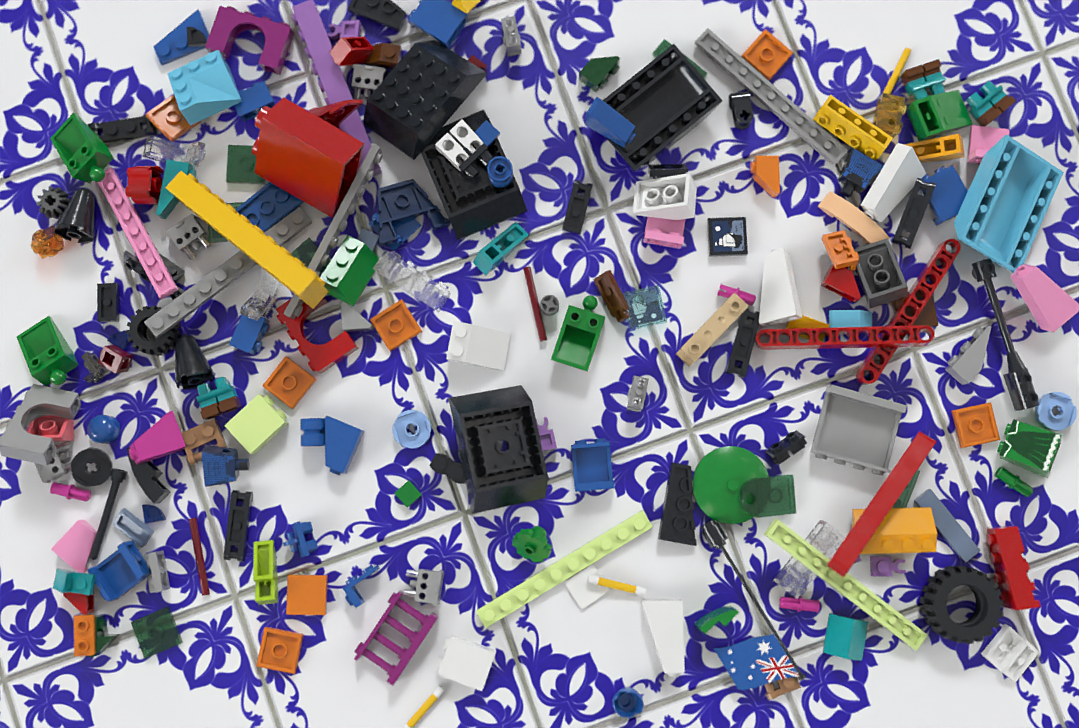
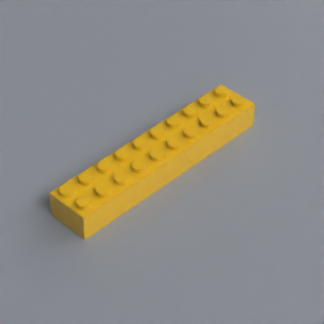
M180 171L165 187L183 205L312 309L329 292L324 287L326 283L312 269L305 267V264L298 258H294L284 247H280L274 239L266 236L259 227L252 225L245 216L237 213V210L230 204L227 205L217 194H213L206 185L199 183L192 174L186 175Z

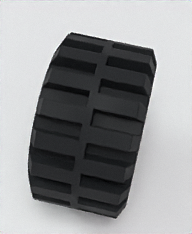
M145 306L142 307L143 310H136V315H131L130 317L132 319L131 323H127L130 329L126 330V334L130 335L128 340L133 343L132 346L140 352L153 356H162V353H170L169 349L174 350L175 341L182 334L181 331H178L181 325L179 323L158 339L150 342L146 335L148 327L144 322L162 308Z

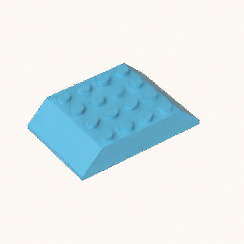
M1005 135L984 155L954 221L958 239L1014 273L1016 268L1025 262L1064 172L1010 136Z

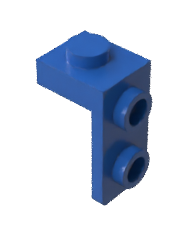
M371 564L362 570V576L359 578L353 576L346 581L347 586L343 590L347 594L345 598L350 606L354 605L357 608L365 602L355 585L380 569L378 565L373 567Z

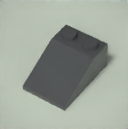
M888 238L854 249L859 255L856 271L870 308L908 297V286Z

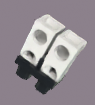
M463 120L459 121L450 130V134L447 133L435 144L438 152L443 154L463 175L466 174L472 179H475L480 173V170L475 166L478 161L487 167L490 160L493 159L488 152V147Z

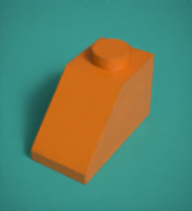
M756 156L753 162L750 163V173H753V179L770 196L777 197L780 193L779 156Z

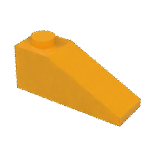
M960 134L903 144L913 148L920 163L947 161L965 157L963 138Z

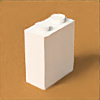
M452 634L451 638H446L443 650H446L443 658L439 657L436 668L439 669L437 675L482 691L496 650Z

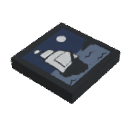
M746 217L707 219L709 257L748 254Z

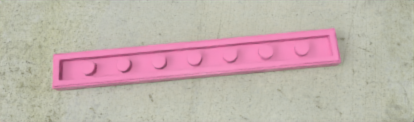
M110 167L105 170V179L98 183L158 297L164 299L178 291V288L130 198L126 196L125 189L115 170Z

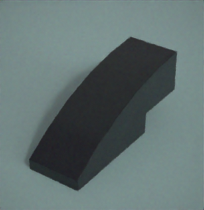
M129 446L127 448L128 458L138 484L154 504L161 503L171 493L158 480L163 473L151 461L136 465L135 460H132L129 455Z

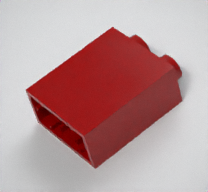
M284 97L272 109L268 106L263 107L255 120V126L260 129L259 137L252 147V154L257 157L255 174L333 218L358 173L364 143Z

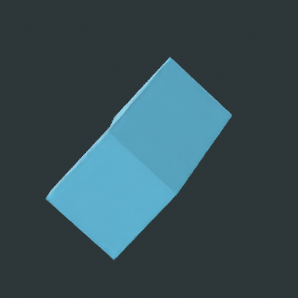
M830 310L829 328L872 327V312L863 310Z

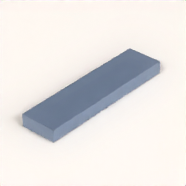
M927 489L914 500L918 507H930L932 509L936 529L963 562L966 563L981 551L931 489Z

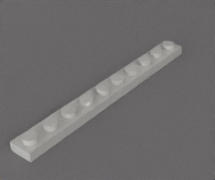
M709 28L695 41L696 46L833 166L848 152L845 147Z
M372 144L308 266V269H312L319 278L322 266H325L329 261L330 255L328 254L332 248L336 247L339 238H337L339 233L343 232L348 222L346 220L349 214L352 215L356 209L355 203L358 197L361 198L365 192L364 186L366 182L370 181L373 177L375 165H378L382 160V150L375 144ZM294 294L284 315L293 320L295 317H299L303 310L302 304L304 301Z
M298 207L264 234L274 239L281 247L312 224V221ZM239 251L144 323L158 339L257 264L242 251Z

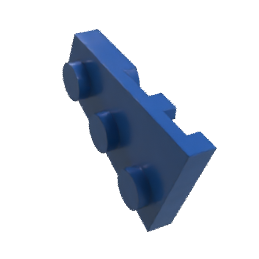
M199 9L153 46L162 66L205 48V46L189 47L187 40V27H194L201 31L207 40L210 35Z

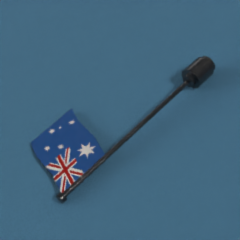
M714 519L706 522L701 526L703 530L701 533L711 548L715 547L722 550L773 633L771 635L753 637L731 646L713 648L738 690L757 688L779 679L798 677L799 681L805 679L806 675L801 673L724 548V545L727 544L725 540L728 538L721 526Z

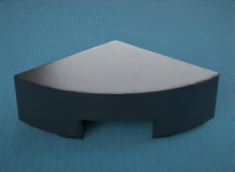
M187 27L188 46H206L207 39L204 34L194 27Z

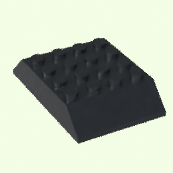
M436 40L415 43L367 99L363 124L408 157L415 160L484 79L487 73Z
M673 44L603 100L636 126L634 131L636 136L632 143H627L624 148L607 137L605 138L632 170L636 172L649 165L704 121L723 100L677 46Z

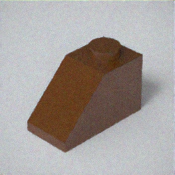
M388 43L372 45L374 50L366 58L363 65L393 70L403 58L402 47Z

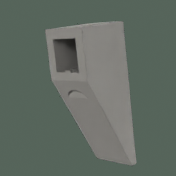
M990 326L976 329L972 334L974 336L970 342L966 341L960 347L961 352L957 356L954 355L947 362L949 366L945 370L962 385L969 384L982 369L991 331Z

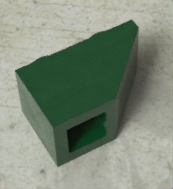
M612 56L590 59L579 72V80L595 93L599 88L602 90L608 83L607 79L611 74L614 76L619 70L620 58Z

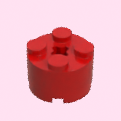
M134 166L128 168V186L125 188L126 196L131 197L135 204H158L163 182L161 174H164L162 168L159 166Z

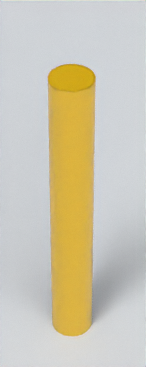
M904 49L881 95L882 99L888 100L912 52L911 49Z

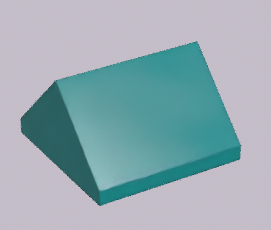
M829 613L822 652L848 660H862L869 621Z

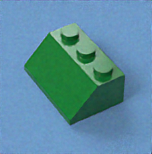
M347 235L320 277L326 283L324 287L329 291L327 294L354 307L379 267L381 260L365 243Z

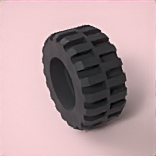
M956 565L955 567L947 566L944 570L939 569L935 572L936 576H930L927 579V582H929L928 586L923 585L921 590L925 592L924 597L920 596V603H924V607L920 609L921 613L926 615L925 622L927 625L932 626L931 629L935 633L957 643L973 644L974 641H983V636L990 637L993 634V627H999L1000 623L997 621L999 617H1003L1004 612L1000 611V606H1004V602L999 599V596L1002 595L1000 589L994 587L996 585L995 581L987 578V574L974 568ZM963 585L969 587L974 593L976 608L968 620L957 623L950 618L946 603L951 591Z

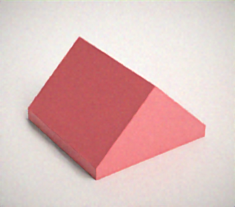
M45 415L33 420L26 430L30 434L52 438L54 442L74 441L73 419Z

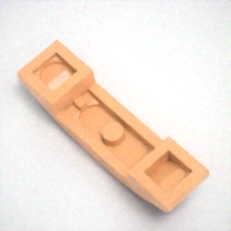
M829 191L818 205L830 217H836L863 238V242L866 245L890 238L869 216L835 193Z

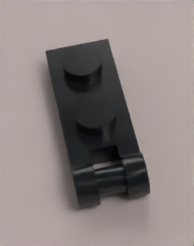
M574 180L562 228L563 231L581 235L593 184H583L578 180ZM578 190L584 191L585 195L583 196L577 194Z

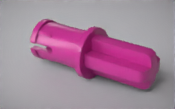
M720 284L719 289L726 290L727 292L718 290L717 293L718 296L730 298L733 293H736L750 306H753L756 299L754 294Z
M53 482L50 488L51 494L65 496L69 500L73 498L87 502L91 498L90 490L77 488L73 484L69 486Z
M801 596L798 598L780 597L779 607L797 610L798 612L802 610L818 613L820 602L819 600L802 599Z

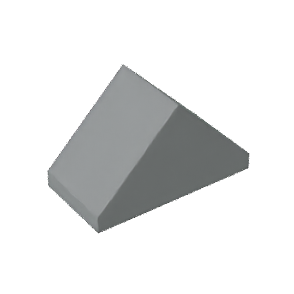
M343 301L341 302L343 331H369L375 328L351 306Z

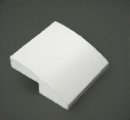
M1005 624L981 655L1009 679L1016 682L1040 652L1009 625Z

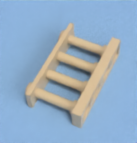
M733 293L682 346L676 355L690 367L746 310L748 305L736 293Z

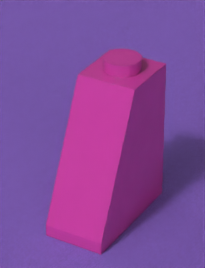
M169 411L130 446L129 455L132 460H135L136 465L182 451L186 447L173 411Z

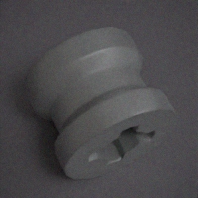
M546 295L542 298L540 302L542 313L547 316L557 313L559 301L555 296Z

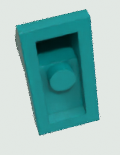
M57 568L53 589L61 593L73 592L92 595L96 575Z

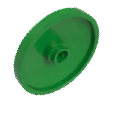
M727 446L709 452L699 461L692 477V492L697 505L708 517L721 523L738 524L752 519L763 509L770 493V479L766 467L755 454L740 447Z

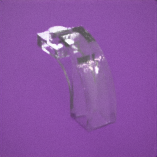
M153 136L146 138L143 157L167 163V160L190 163L193 167H200L206 155V150H204L205 143L198 141L191 144H181Z
M262 268L258 286L253 295L241 307L240 314L257 321L261 316L266 317L275 304L283 284Z

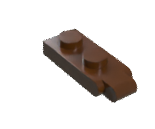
M611 270L593 279L611 316L616 317L619 323L630 317L627 311L629 306Z

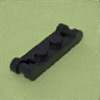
M146 115L88 124L90 129L104 143L157 134L156 127L146 118ZM98 131H103V135L99 136Z
M917 178L892 243L897 245L900 243L905 245V248L911 249L935 190L936 183L923 182V179ZM920 189L927 191L925 196L918 194ZM903 231L910 233L908 238L901 236Z
M746 308L740 315L725 373L738 374V377L745 378L759 327L760 312L756 311L754 313ZM747 318L753 320V323H746ZM735 361L742 362L741 367L734 366Z
M233 490L231 493L223 555L224 560L237 559V561H245L253 492L246 491V493H240L239 490ZM239 500L244 501L243 506H238ZM232 546H238V551H233Z

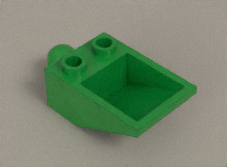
M73 112L50 140L73 178L89 184L92 181L101 182L105 179V171L103 169L114 157L106 144Z
M591 295L583 299L584 309L571 305L568 306L551 357L553 361L588 372L605 321V316L591 312L598 305L597 299ZM572 314H578L579 318L573 320L571 316ZM592 319L597 321L596 326L590 325Z
M47 316L16 336L31 376L45 386L51 383L62 385L66 381V373L78 366L73 351L50 316Z

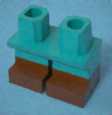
M939 59L907 69L900 76L908 96L913 95L915 101L928 97L927 90H931L932 95L945 93L943 83L946 81V78L942 76L940 70L942 65Z
M988 81L980 88V91L986 96L984 99L975 92L966 100L972 108L969 113L980 126L985 127L1016 102L1012 96L1008 97L1005 94L1002 85L996 87L991 81Z
M226 377L214 380L217 389L211 391L209 383L197 386L199 396L196 399L201 407L202 419L210 420L224 413L242 408L234 386L229 384Z

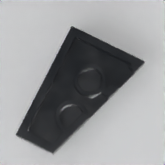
M351 0L348 11L352 14L399 32L407 17L406 12L392 0Z

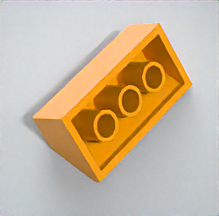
M930 507L891 508L861 554L936 552L937 531L932 509ZM852 509V528L865 509Z

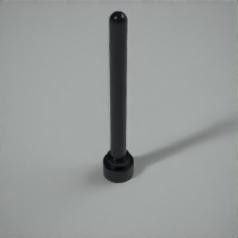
M112 468L110 474L112 484L90 553L91 560L98 558L120 483L126 480L127 471Z

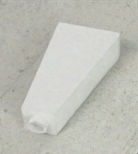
M900 143L895 146L861 203L864 213L872 220L882 222L914 187L917 178H922L926 174L912 147Z
M782 248L772 249L770 253L765 254L759 324L764 327L802 318L790 253Z
M642 599V606L664 673H668V676H680V673H685L683 600Z

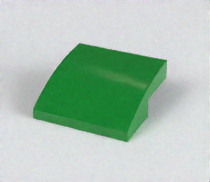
M731 605L724 606L709 612L694 624L706 634L718 621L726 626L739 611Z

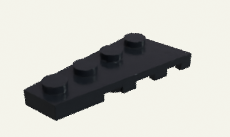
M670 463L658 539L697 546L693 516L692 471L689 465Z

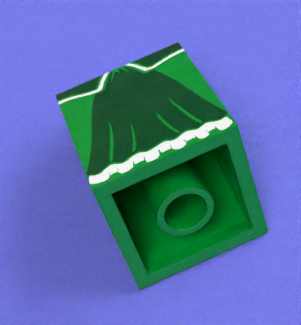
M1013 419L1012 424L1008 423L1004 432L1007 435L1005 442L1001 441L997 450L1000 453V459L1048 478L1061 444L1062 435Z

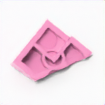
M78 520L51 550L75 570L85 573L87 569L85 568L90 556L97 531L87 521Z

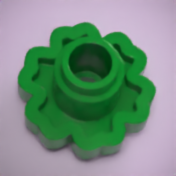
M534 526L531 529H521L519 533L515 534L512 543L517 548L518 554L525 559L530 558L533 562H543L544 559L549 557L552 548L547 543L546 531L539 526Z

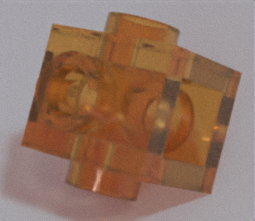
M53 226L45 230L40 229L32 235L31 248L42 259L48 256L53 257L64 249V240L55 234Z

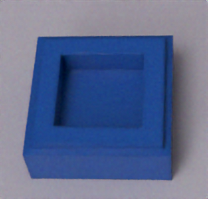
M487 120L474 132L487 147L500 136V132Z

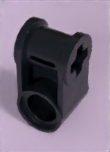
M749 91L729 94V106L735 127L740 130L747 129L753 119Z

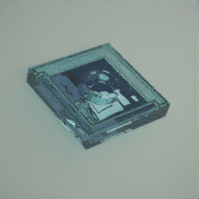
M659 285L622 293L629 306L627 310L630 315L627 319L629 330L667 323Z

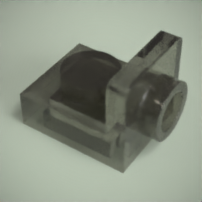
M86 352L81 357L85 361L83 363L84 366L91 373L84 379L89 383H97L105 377L104 374L108 370L98 363L99 358L94 353Z

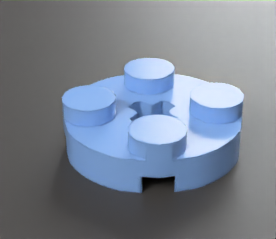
M1052 392L1044 394L1038 400L1040 405L1035 407V420L1048 430H1063L1074 423L1077 409L1073 405L1072 399L1064 393ZM1056 406L1060 414L1054 416L1052 409Z
M407 410L398 415L393 424L392 431L395 440L403 447L414 449L423 446L430 439L432 426L428 417L422 412ZM410 424H413V426H417V430L415 431L414 435H412L411 432H407V429L410 428Z

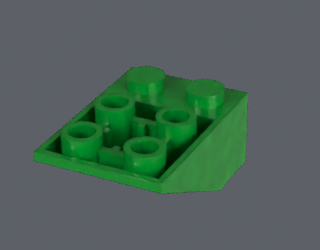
M959 90L919 99L912 102L906 108L918 141L933 139L973 124Z

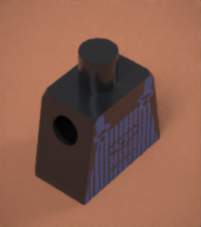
M853 148L848 153L838 177V181L844 184L840 193L845 197H851L854 191L862 193L880 173L883 165Z

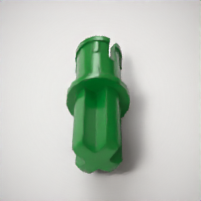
M1003 466L999 467L995 472L994 476L1006 483L1008 488L1015 489L1025 497H1029L1033 493V487L1022 481L1020 476H1015Z

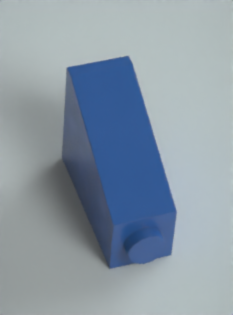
M598 97L595 98L586 113L585 125L624 148L627 143L631 144L636 136L634 133L636 126Z
M326 415L325 466L330 468L329 472L340 476L341 473L347 474L365 431Z

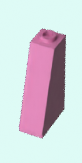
M1024 264L1016 268L1015 272L1010 275V278L1042 330L1055 332L1079 312V303L1037 266Z

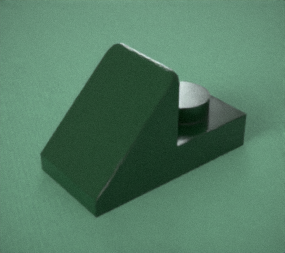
M95 615L96 653L89 657L102 654L119 636V634H105L107 629L105 615Z

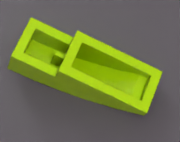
M274 540L254 542L253 580L255 581V602L259 605L278 603V574Z

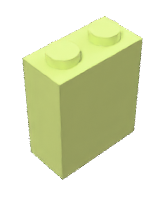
M258 394L224 425L250 454H256L289 423L286 420L287 415L281 409L277 410L273 406L274 401L268 395Z

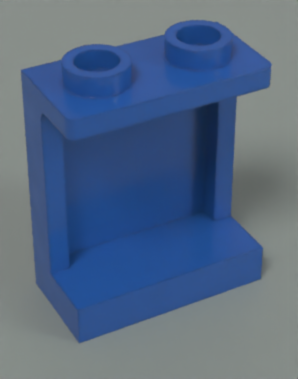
M420 0L417 9H413L410 13L409 22L412 28H419L449 49L468 22V17L466 13L453 6L447 0Z
M953 165L948 168L942 166L934 171L935 175L929 177L927 174L921 178L923 182L936 183L929 202V206L936 216L933 219L936 226L958 215L968 192ZM920 189L922 194L925 196L927 191Z
M605 438L594 439V443H586V440L575 441V445H571L575 492L613 489L614 481L610 442H606Z
M133 541L121 543L117 546V551L97 566L90 567L87 570L89 574L96 575L95 584L100 590V595L107 602L118 600L152 574L146 560Z

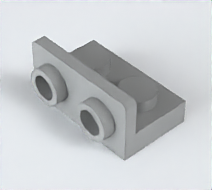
M164 550L145 554L144 559L152 573L147 577L150 593L170 589Z

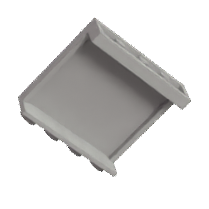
M829 385L826 388L810 453H814L816 458L827 460V457L832 458L834 463L853 464L852 468L864 471L865 468L872 470L871 473L883 476L884 473H890L891 470L888 469L901 414L906 412L907 405L839 386Z

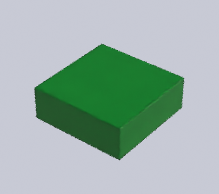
M410 480L395 492L396 496L406 507H409L422 495Z

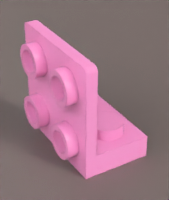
M971 126L968 163L980 164L984 155L1005 135L1009 136V129Z
M647 217L643 242L681 249L684 241L683 232L686 219L670 220Z

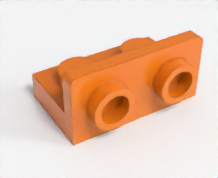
M845 230L822 235L821 240L835 269L849 266L851 271L856 270L859 263V255L854 251L851 238L847 237Z
M79 614L74 616V656L95 655V615Z

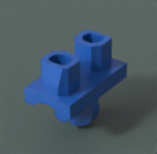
M298 521L293 523L292 527L296 539H294L292 532L287 533L288 541L283 544L284 546L290 545L291 552L297 551L295 544L297 543L301 558L308 556L309 553L318 549L315 539L306 542L304 534L313 532L311 522L300 523Z

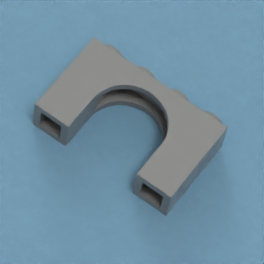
M33 384L30 390L25 393L21 405L16 408L14 417L7 423L5 432L0 436L1 456L48 466L56 452L53 439L26 432V429L33 420L45 415L74 419L82 405L78 393Z

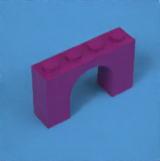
M219 6L205 46L209 53L219 50L223 58L228 59L236 37L246 30H257L265 35V45L259 65L265 71L281 75L294 37V32L290 25L284 22H273L270 18L264 16L259 18L248 11L242 13L231 6Z

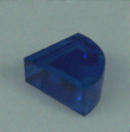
M120 331L111 335L107 341L126 350L130 343L128 340L130 335L126 334V331Z
M150 504L142 505L145 524L166 520L164 513L158 507Z

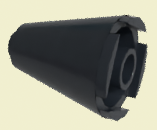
M81 188L74 192L55 225L56 235L68 241H71L72 238L78 239L77 243L93 242L95 237L94 195L90 190Z
M188 334L179 336L175 341V383L177 388L182 386L183 390L197 389L198 385L204 384L208 380L211 383L215 379L214 371L195 338Z

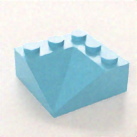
M219 50L167 73L179 110L190 126L242 102L229 66Z

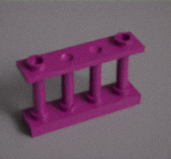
M401 590L397 594L394 592L388 600V603H390L389 607L365 643L360 642L354 651L357 654L354 658L356 661L363 655L388 672L387 675L390 677L387 682L392 686L439 617L434 612L430 616L424 615L401 600L400 597L404 593ZM395 605L421 622L420 625L423 627L419 633L417 631L413 632L389 615ZM384 622L409 638L411 645L408 649L405 647L401 648L378 632ZM373 638L398 655V658L401 660L397 666L389 664L367 649Z

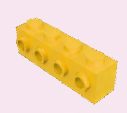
M832 95L827 98L813 118L819 125L874 161L879 158L893 139Z

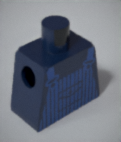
M206 445L202 450L205 487L234 482L239 476V471L249 470V459H238L237 449Z

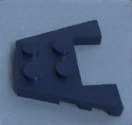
M414 179L378 188L380 246L397 242L398 238L392 223L427 214L434 231L450 226L449 219L441 214V210L436 205L434 206L428 199L429 196Z

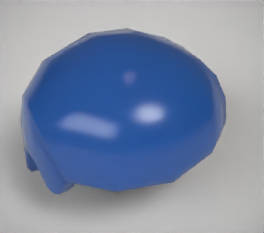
M97 415L88 424V436L96 443L110 444L120 434V423L113 416Z
M622 688L612 698L614 711L620 717L632 718L643 711L644 702L642 696L633 688Z

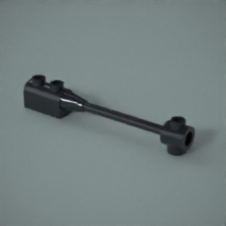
M990 258L972 264V276L977 282L984 281L1007 351L1008 373L1003 376L1014 410L1020 411L1039 406L1038 395L1035 392L1032 377L1029 374L1028 368L1025 367L1017 351L1014 349L992 282V278L997 277L995 265Z

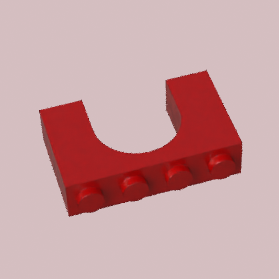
M325 297L314 309L303 302V310L300 316L295 317L294 320L284 315L290 300L276 308L278 312L276 317L282 325L286 324L289 329L287 331L288 335L293 341L296 339L299 344L297 347L302 356L306 355L308 357V365L313 372L317 371L322 374L359 349L347 331H344L331 341L320 345L310 343L305 337V320L312 312L328 302Z

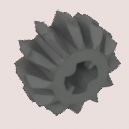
M49 186L48 191L42 189V196L37 195L41 201L36 204L40 207V213L45 214L46 217L59 219L70 201L68 199L69 194L63 192V189L60 187L55 189Z

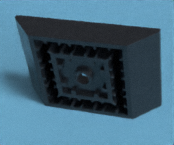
M484 109L443 126L421 152L458 240L527 212L514 175L512 182L508 186L502 188L495 187L489 180L487 167L480 161L475 164L480 173L475 179H472L466 174L463 175L443 154L436 150L435 144L447 133L450 134V130L461 120L473 132L486 120L491 124ZM497 138L488 147V152L492 158L497 156L506 157Z
M522 385L448 398L472 514L545 498L548 483L545 459L533 403ZM501 441L507 444V450L505 452H502L499 449V443Z

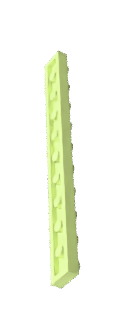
M641 510L477 609L476 612L485 628L651 529L653 526L644 511Z
M775 518L764 533L766 537L912 649L917 651L928 636L847 573L843 578L827 567L830 559L780 520Z

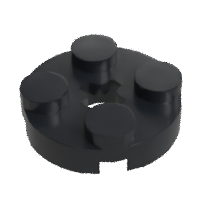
M89 447L81 450L71 462L72 476L82 486H98L109 478L113 463L105 451ZM87 463H95L97 471L92 470L89 472L87 470Z

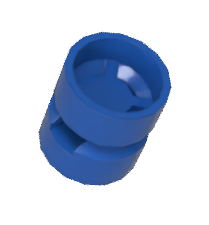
M497 156L490 160L487 167L490 182L499 188L508 186L513 180V168L510 160L503 156Z
M325 418L300 419V430L303 431V434L300 436L301 447L325 446V434L323 433L325 430Z

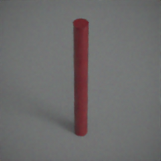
M525 267L523 270L540 342L546 341V331L531 267Z
M197 518L189 519L201 592L202 596L209 595L210 591Z

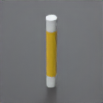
M589 575L587 580L588 583L642 596L646 592V588Z
M439 685L403 728H413L444 693L445 689Z

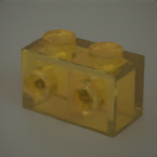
M882 93L877 100L873 124L892 138L900 134L903 127L901 117L906 111L905 97Z

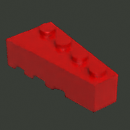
M1009 525L987 529L986 540L991 548L990 560L995 569L993 577L1002 594L999 596V599L1004 602L1002 607L1017 611L1041 607L1039 600H1035L1032 591L1036 590L1034 582H1031L1027 575L1030 567L1026 559L1022 557L1025 550L1018 526Z

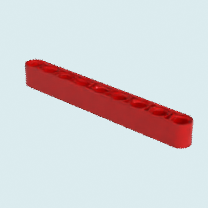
M948 239L937 247L909 290L908 297H905L887 326H895L896 323L901 326L913 325L960 252L961 245L959 241ZM947 244L952 248L951 253L946 250ZM936 260L941 262V269L936 266ZM926 276H929L931 278V285L926 283ZM916 291L921 294V301L916 299ZM906 307L911 309L912 314L910 317L905 314ZM904 332L899 333V338L903 340L906 336ZM882 333L879 337L882 341L889 339L885 333ZM886 347L872 348L856 373L857 381L862 385L874 383L898 347H890L889 349ZM875 355H878L881 359L879 365L874 362ZM865 371L870 373L869 381L863 377Z
M926 325L763 329L756 334V345L763 350L923 347L930 344L935 333L930 326ZM920 332H925V333H927L928 336H929V339H928V340H923V339H921L920 336H919V333H920ZM864 333L869 339L865 342L861 341L858 335ZM885 333L889 339L882 341L879 339L878 334ZM899 333H906L909 339L906 341L901 340ZM825 334L828 336L829 341L821 342L818 336ZM846 334L849 340L842 342L839 340L838 335ZM786 335L789 338V342L781 343L779 337ZM800 335H806L808 336L809 341L806 343H802L799 341L798 337ZM761 336H768L770 341L763 344L759 341V338Z
M921 431L918 432L830 559L827 567L843 578L845 577L937 441Z

